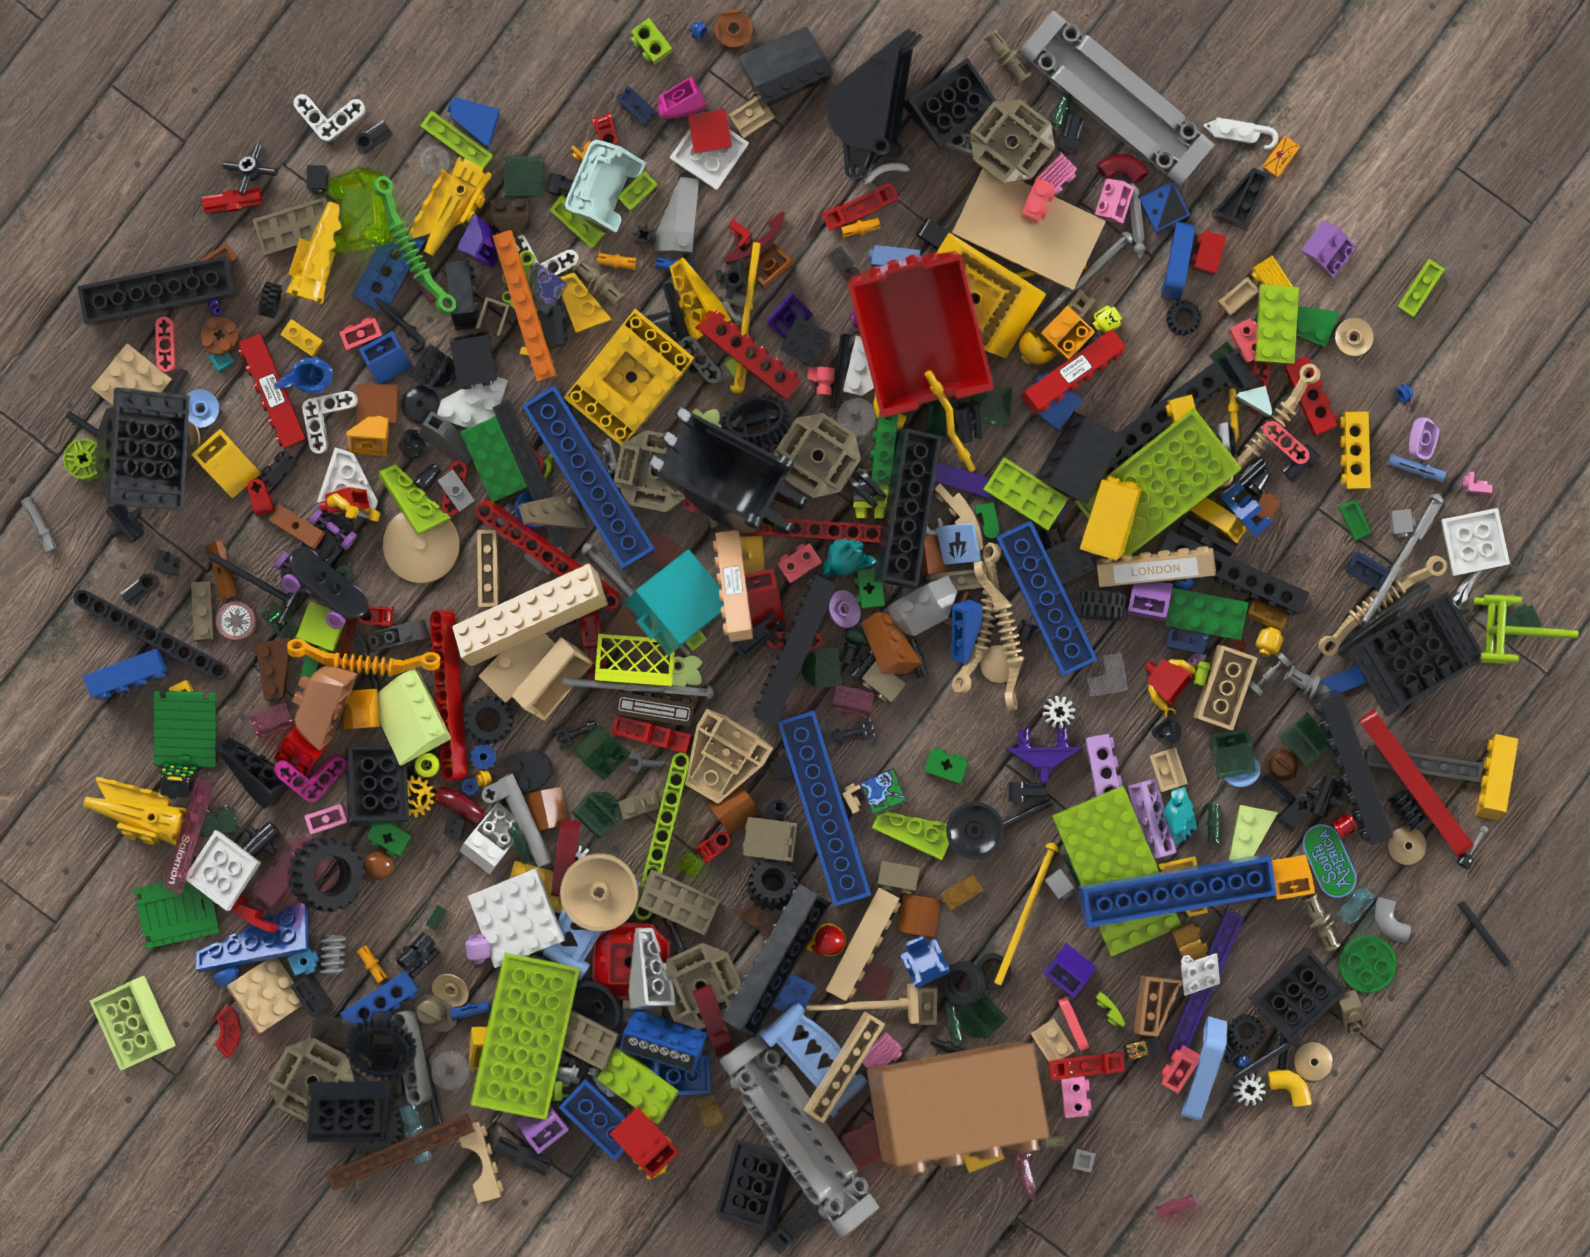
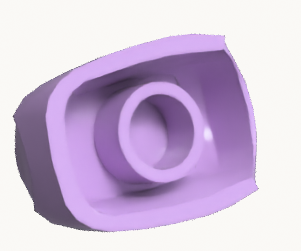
M1417 418L1413 423L1409 438V454L1424 460L1431 458L1440 430L1429 418Z

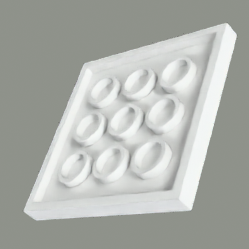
M538 868L468 896L481 933L490 943V957L494 968L501 966L504 952L527 956L565 941Z

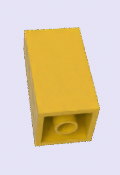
M1108 476V478L1105 477L1101 481L1080 549L1117 560L1125 553L1142 488L1137 487L1138 484L1124 483L1120 482V479L1117 477Z

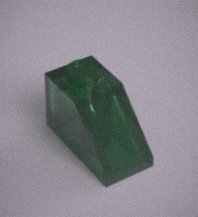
M939 399L927 402L926 433L945 437V409Z

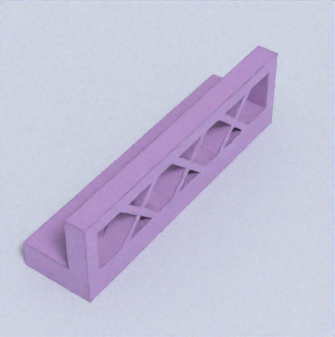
M1156 778L1129 785L1128 790L1134 812L1153 858L1176 853L1171 831L1164 818L1165 808ZM1148 784L1152 786V795L1149 793ZM1154 804L1157 805V808H1158L1157 813L1154 811V808H1153ZM1159 822L1162 824L1163 827L1162 832L1159 830L1158 827ZM1164 841L1167 842L1169 849L1168 851H1165L1164 849Z

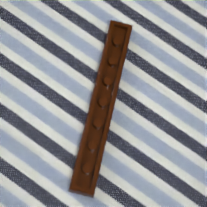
M468 1113L330 1170L326 1172V1175L334 1191L475 1132Z

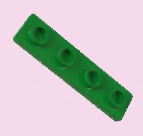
M879 412L877 431L873 430L872 442L876 443L875 450L871 449L870 461H873L872 479L877 484H890L899 414L881 418Z

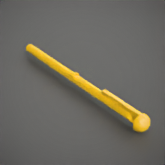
M753 242L741 328L742 335L749 332L750 310H753L752 303L761 244ZM750 348L746 351L747 358H749ZM738 362L734 386L730 385L731 391L735 394L744 391L747 369Z
M1048 843L1045 846L1048 849L1047 854L1044 857L994 983L997 985H1002L1055 852L1059 853V848L1055 843Z

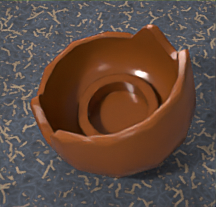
M375 850L367 855L364 861L366 875L373 880L385 879L393 870V859L390 854L384 850Z

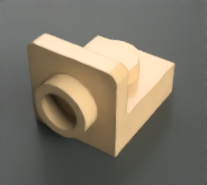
M854 783L843 788L845 792L842 793L852 814L860 811L858 807L861 806L857 796L852 797L851 795L852 792L861 788L860 785L855 786Z

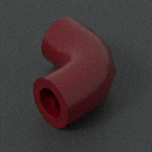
M1113 154L1096 164L1099 174L1105 180L1117 173H1124L1129 176L1134 184H1137L1149 174L1148 169L1143 163L1127 154Z
M445 786L440 787L436 791L435 801L437 804L454 811L472 825H477L483 820L485 811L466 796Z

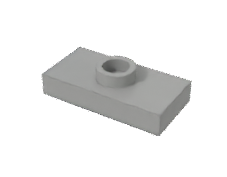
M451 470L437 480L459 512L475 502L454 470Z

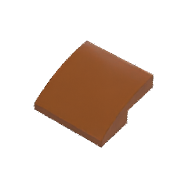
M357 384L356 423L375 416L388 418L389 423H398V385Z

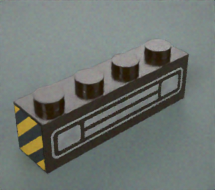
M623 690V692H618L615 715L691 727L695 704L691 703V699L680 698L679 701H673L672 696L661 695L660 698H655L653 693L642 692V695H636L634 691Z

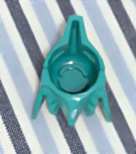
M846 538L843 540L837 539L830 545L828 558L822 565L823 576L826 578L833 574L848 576L858 569L876 564L877 561L872 556H867L866 553H863L864 544L860 541L847 540Z
M1185 787L1171 789V799L1164 809V818L1172 833L1174 845L1185 841L1186 835L1191 836L1190 831L1197 830V823L1192 810L1193 804L1188 798Z

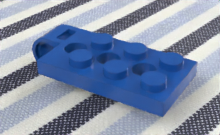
M423 236L409 240V242H416L413 249H420L416 256L420 255L428 239ZM383 237L351 295L382 312L374 301L376 298L391 305L412 265H406L410 260L409 258H402L406 252H401V257L398 260H394L391 257V252L394 249L399 250L402 245L396 246L395 242ZM386 265L392 270L391 275L388 277L382 274V268ZM376 282L382 285L380 293L373 291V285Z

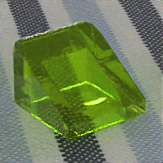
M690 851L678 866L692 878L705 863Z

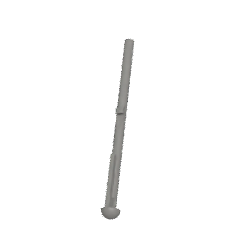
M1122 232V238L1079 277L1074 290L1065 289L1060 296L1025 327L1020 338L1028 328L1035 329L1127 242L1131 245L1133 242L1132 234Z
M1433 494L1429 497L1431 500L1430 505L1363 617V623L1369 624L1397 574L1402 570L1400 566L1409 556L1417 540H1422L1443 505L1441 495Z
M586 543L583 545L582 554L585 555L587 553L630 597L634 591L622 579L623 576L594 547V544ZM685 644L679 647L686 656L692 652Z
M563 678L562 683L564 686L706 696V700H710L714 696V689L707 685V689L571 678Z

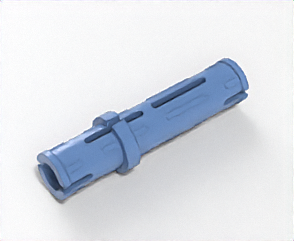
M1393 454L1390 455L1387 464L1388 466L1420 475L1423 479L1429 478L1443 483L1446 476V471Z

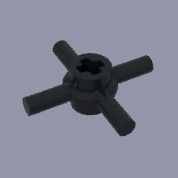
M255 143L251 157H244L239 163L223 162V169L239 171L241 177H243L237 192L240 195H245L249 182L259 179L261 174L277 176L278 170L275 168L261 167L258 161L263 147L261 143Z

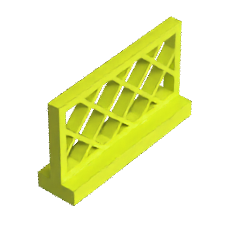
M598 634L595 680L672 686L674 652L670 655V661L668 662L666 659L668 655L663 656L657 649L660 645L657 644L655 646L652 643L657 642L654 638L650 640L648 637ZM602 638H609L615 644L607 652L601 646ZM614 639H621L618 643L614 641ZM624 640H630L634 645L627 653L619 646ZM632 640L640 642L638 644H635ZM643 641H648L654 647L646 655L638 648ZM615 647H618L624 656L615 662L608 653ZM637 648L643 657L634 664L627 655ZM654 650L662 657L655 665L647 658ZM607 655L613 662V665L608 669H600V660ZM625 657L633 665L627 671L621 670L617 665ZM643 659H646L652 666L647 672H641L636 666ZM665 660L669 665V674L660 673L656 666ZM616 666L619 670H612V668ZM654 669L657 673H651L650 671Z

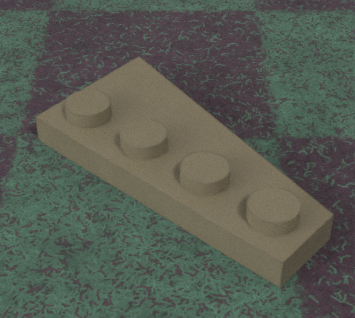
M575 492L523 503L518 506L524 524L536 526L549 525L554 528L564 527V529H587Z

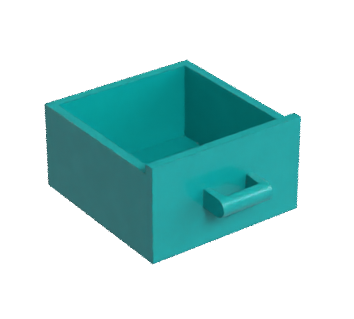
M689 549L639 587L625 602L638 618L636 623L650 640L654 638L668 656L722 614L721 607H724V601L721 602L719 590L722 589Z

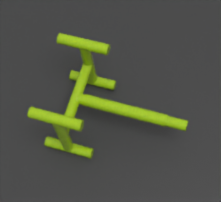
M1484 594V598H1473V605L1488 606L1486 652L1481 653L1480 659L1483 661L1479 663H1518L1519 655L1504 654L1505 635L1578 638L1579 632L1564 629L1505 626L1506 607H1510L1511 604H1521L1522 597ZM1496 606H1498V623H1497V626H1495V610H1496ZM1494 634H1497L1496 653H1493Z

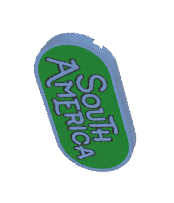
M1317 824L1311 826L1303 836L1302 849L1320 889L1328 896L1334 898L1345 897L1355 888L1357 876L1337 831L1329 825Z

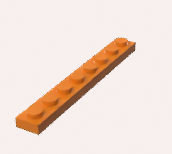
M508 230L494 235L493 240L536 380L541 382L556 377L513 232Z

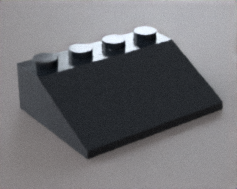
M807 26L738 56L762 109L830 79L833 74L825 55Z
M966 58L904 101L902 105L915 123L940 148L979 121L991 104L997 100L970 60Z
M1074 411L1036 478L1053 489L1088 504L1126 438Z
M348 746L345 751L348 827L375 826L409 821L407 763L400 766L391 746Z
M1304 946L1248 999L1291 1044L1348 991L1311 950Z
M387 1081L309 1082L307 1096V1142L384 1141L389 1101Z
M736 1139L717 1207V1215L764 1231H776L791 1172L774 1149Z

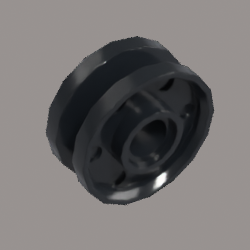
M858 468L856 473L860 479L857 481L849 477L847 482L875 509L878 504L874 497L878 496L884 500L887 495L870 476Z

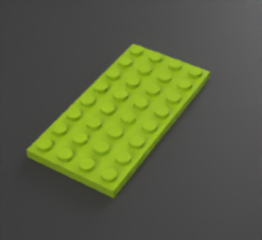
M1195 408L1108 475L1119 478L1120 482L1138 484L1137 487L1142 488L1124 554H1133L1242 469ZM1100 484L1088 504L1078 500L1075 501L1088 519L1090 518Z
M1123 785L1052 815L1081 886L1159 872ZM1175 912L1105 924L1098 927L1112 957L1166 934L1171 929L1181 926V923Z
M504 952L471 1105L547 1120L579 976V967Z

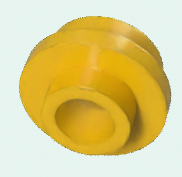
M479 770L478 775H476V781L484 789L492 784L491 776L487 770Z

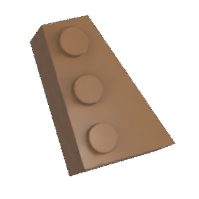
M1140 975L1134 1033L1159 1036L1168 1016V1011L1176 999L1175 996L1179 987L1183 983L1182 980Z

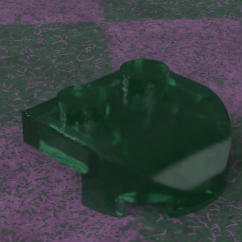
M838 647L814 650L806 656L802 664V674L807 683L816 688L842 685Z
M594 791L588 794L571 813L599 839L618 819L619 804L612 794L606 791Z
M983 993L978 1000L966 1004L960 1013V1026L971 1038L986 1039L1006 1022L1008 1017Z

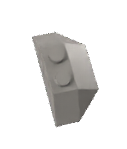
M948 575L895 601L882 612H889L901 632L916 636L949 618L958 592Z

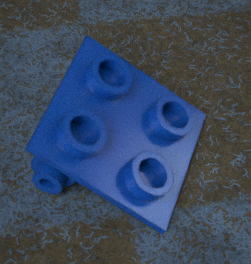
M791 973L773 1007L785 1013L793 1004L799 1003L805 1009L816 986Z

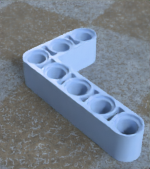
M1207 1016L1203 1031V1047L1182 1108L1181 1116L1197 1121L1202 1119L1226 1047L1227 1021Z

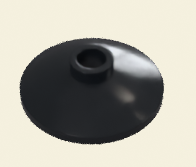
M423 386L410 388L404 394L401 403L402 411L406 418L417 424H423L431 411L437 414L440 406L437 394ZM423 401V406L417 407L416 403Z

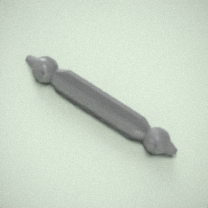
M1132 182L1131 186L1135 188L1129 207L1133 240L1136 244L1134 251L1138 254L1139 258H1142L1146 248L1143 244L1144 230L1141 202L1137 197L1139 189Z

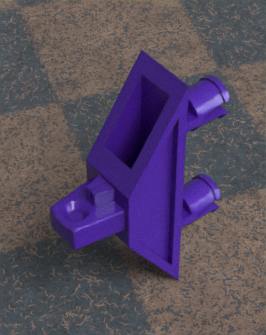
M1056 728L1057 746L1051 748H1032L1030 746V729H1026L1025 738H1023L1022 729H1018L1017 748L1005 749L1035 767V773H1040V782L1047 783L1048 773H1053V767L1082 748L1070 747L1068 745L1069 728H1064L1063 738L1061 729Z

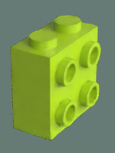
M309 602L296 637L305 641L310 646L311 643L318 645L319 650L328 653L329 650L335 651L343 627L341 629H334L327 624L325 618L330 611L334 610Z

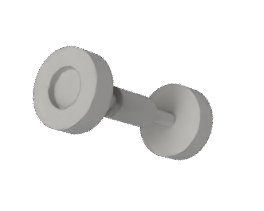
M1281 652L1275 655L1279 662L1273 668L1270 667L1257 684L1250 680L1248 687L1258 697L1263 694L1259 686L1264 681H1268L1281 665L1287 669L1292 666V663Z

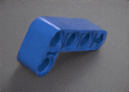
M1176 222L1161 298L1180 301L1187 276L1195 225Z

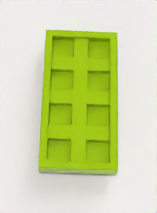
M1260 285L1256 362L1294 364L1299 287Z
M1005 457L983 489V491L1046 531L1050 529L1069 499Z
M620 1047L614 1049L605 1070H602L597 1080L633 1107H639L656 1124L661 1122L679 1092L630 1054L620 1050Z

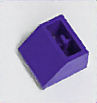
M473 214L457 249L473 260L494 268L499 257L493 240V236L497 235L493 226Z
M1065 943L1042 973L1074 998L1085 985L1096 966Z

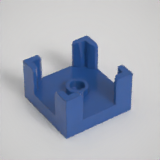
M1237 482L1220 497L1256 537L1273 521L1266 516L1257 525L1252 522L1251 519L1262 508L1250 495H1247L1238 504L1233 500V497L1243 489V486Z

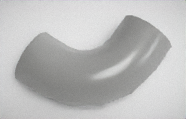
M1378 897L1375 906V919L1378 928L1386 937L1406 944L1410 936L1411 926L1400 923L1395 919L1394 909L1396 901Z

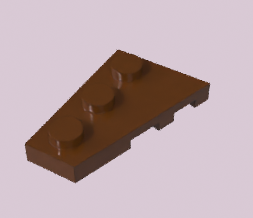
M293 637L255 644L265 701L285 697L288 662L291 657L287 653V644L290 640H293Z
M755 900L736 913V915L768 937L772 933L774 924L778 922L782 915V911L777 910V908H774V911H769V908L761 909V905L757 907L754 904Z

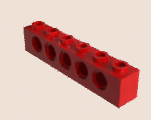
M708 310L695 329L779 396L788 400L801 382L797 379L798 374L790 368L787 371L782 367L784 363L776 357L772 359L768 355L769 351L763 346L757 347L753 343L755 340L746 333L742 335L739 332L740 328L733 322L727 323L724 320L725 316L718 310L715 312ZM719 325L724 327L721 335L716 333V328ZM733 337H737L739 340L735 347L731 345ZM749 348L753 350L751 358L746 357V351ZM763 360H766L768 363L765 370L760 368ZM777 372H781L782 379L776 382L775 375Z

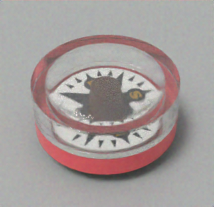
M238 601L228 602L219 609L216 616V626L224 637L232 640H242L253 633L256 627V615L253 609L245 603Z

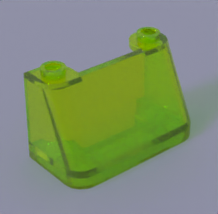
M359 166L327 179L328 192L334 199L340 200L342 235L338 234L333 237L336 244L332 249L333 252L339 254L384 247L391 243L392 232L387 230L389 223L383 197L377 195L372 188L373 182L379 176H385L383 173ZM380 182V188L387 190L386 185Z

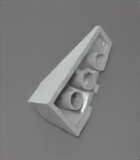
M680 177L656 231L654 252L693 254L699 179Z
M653 928L635 929L629 985L631 1009L675 1006L674 986L672 981L668 980L665 972L667 967L660 958V947Z

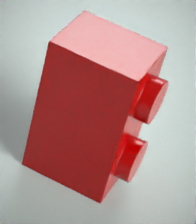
M1204 230L1202 235L1199 234L1196 245L1199 246L1198 252H1194L1191 259V264H1194L1193 270L1215 276L1227 236Z

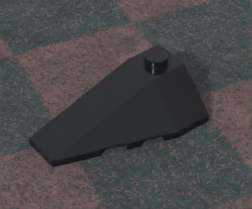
M230 737L216 745L215 749L245 790L264 809L278 801L289 788L275 774V764L266 760V756L262 754L258 756L252 753L249 747ZM280 769V771L284 772L288 777L291 775L286 769Z

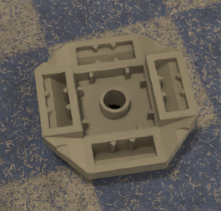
M1022 100L994 101L970 131L973 161L1002 184L1031 180L1055 150L1051 123ZM1014 139L1017 145L1010 147L1007 144V140Z
M824 413L796 418L788 433L785 434L775 450L777 457L783 455L794 462V466L787 474L785 481L813 499L840 493L847 479L861 461L855 433ZM815 451L823 453L821 461L813 459L812 454Z
M645 430L621 445L614 483L629 505L669 513L687 498L679 490L675 493L661 478L655 477L654 470L648 464L651 456L662 460L668 446L661 439L664 433Z
M701 943L668 958L666 961L667 969L665 972L668 980H671L674 986L675 1006H668L674 1021L699 1030L705 1027L692 992L697 990L696 983L698 981H704L706 985H711L722 1017H724L726 1008L731 1005L735 992L742 985L728 952Z
M316 1038L287 1046L268 1080L277 1107L307 1123L309 1077L315 1076L318 1082L355 1081L351 1064H349L350 1059L346 1058V1054Z

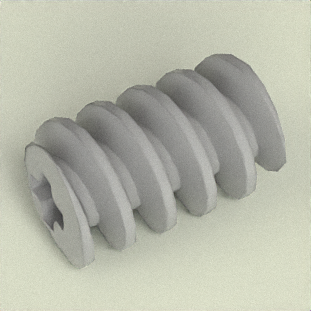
M323 935L327 939L321 940V943L326 944V947L321 948V950L326 952V954L321 955L320 958L326 960V962L320 963V966L325 967V970L320 971V974H339V972L344 971V968L339 965L345 963V960L339 958L345 955V952L340 951V949L345 948V944L340 943V941L345 940L346 937L342 935Z

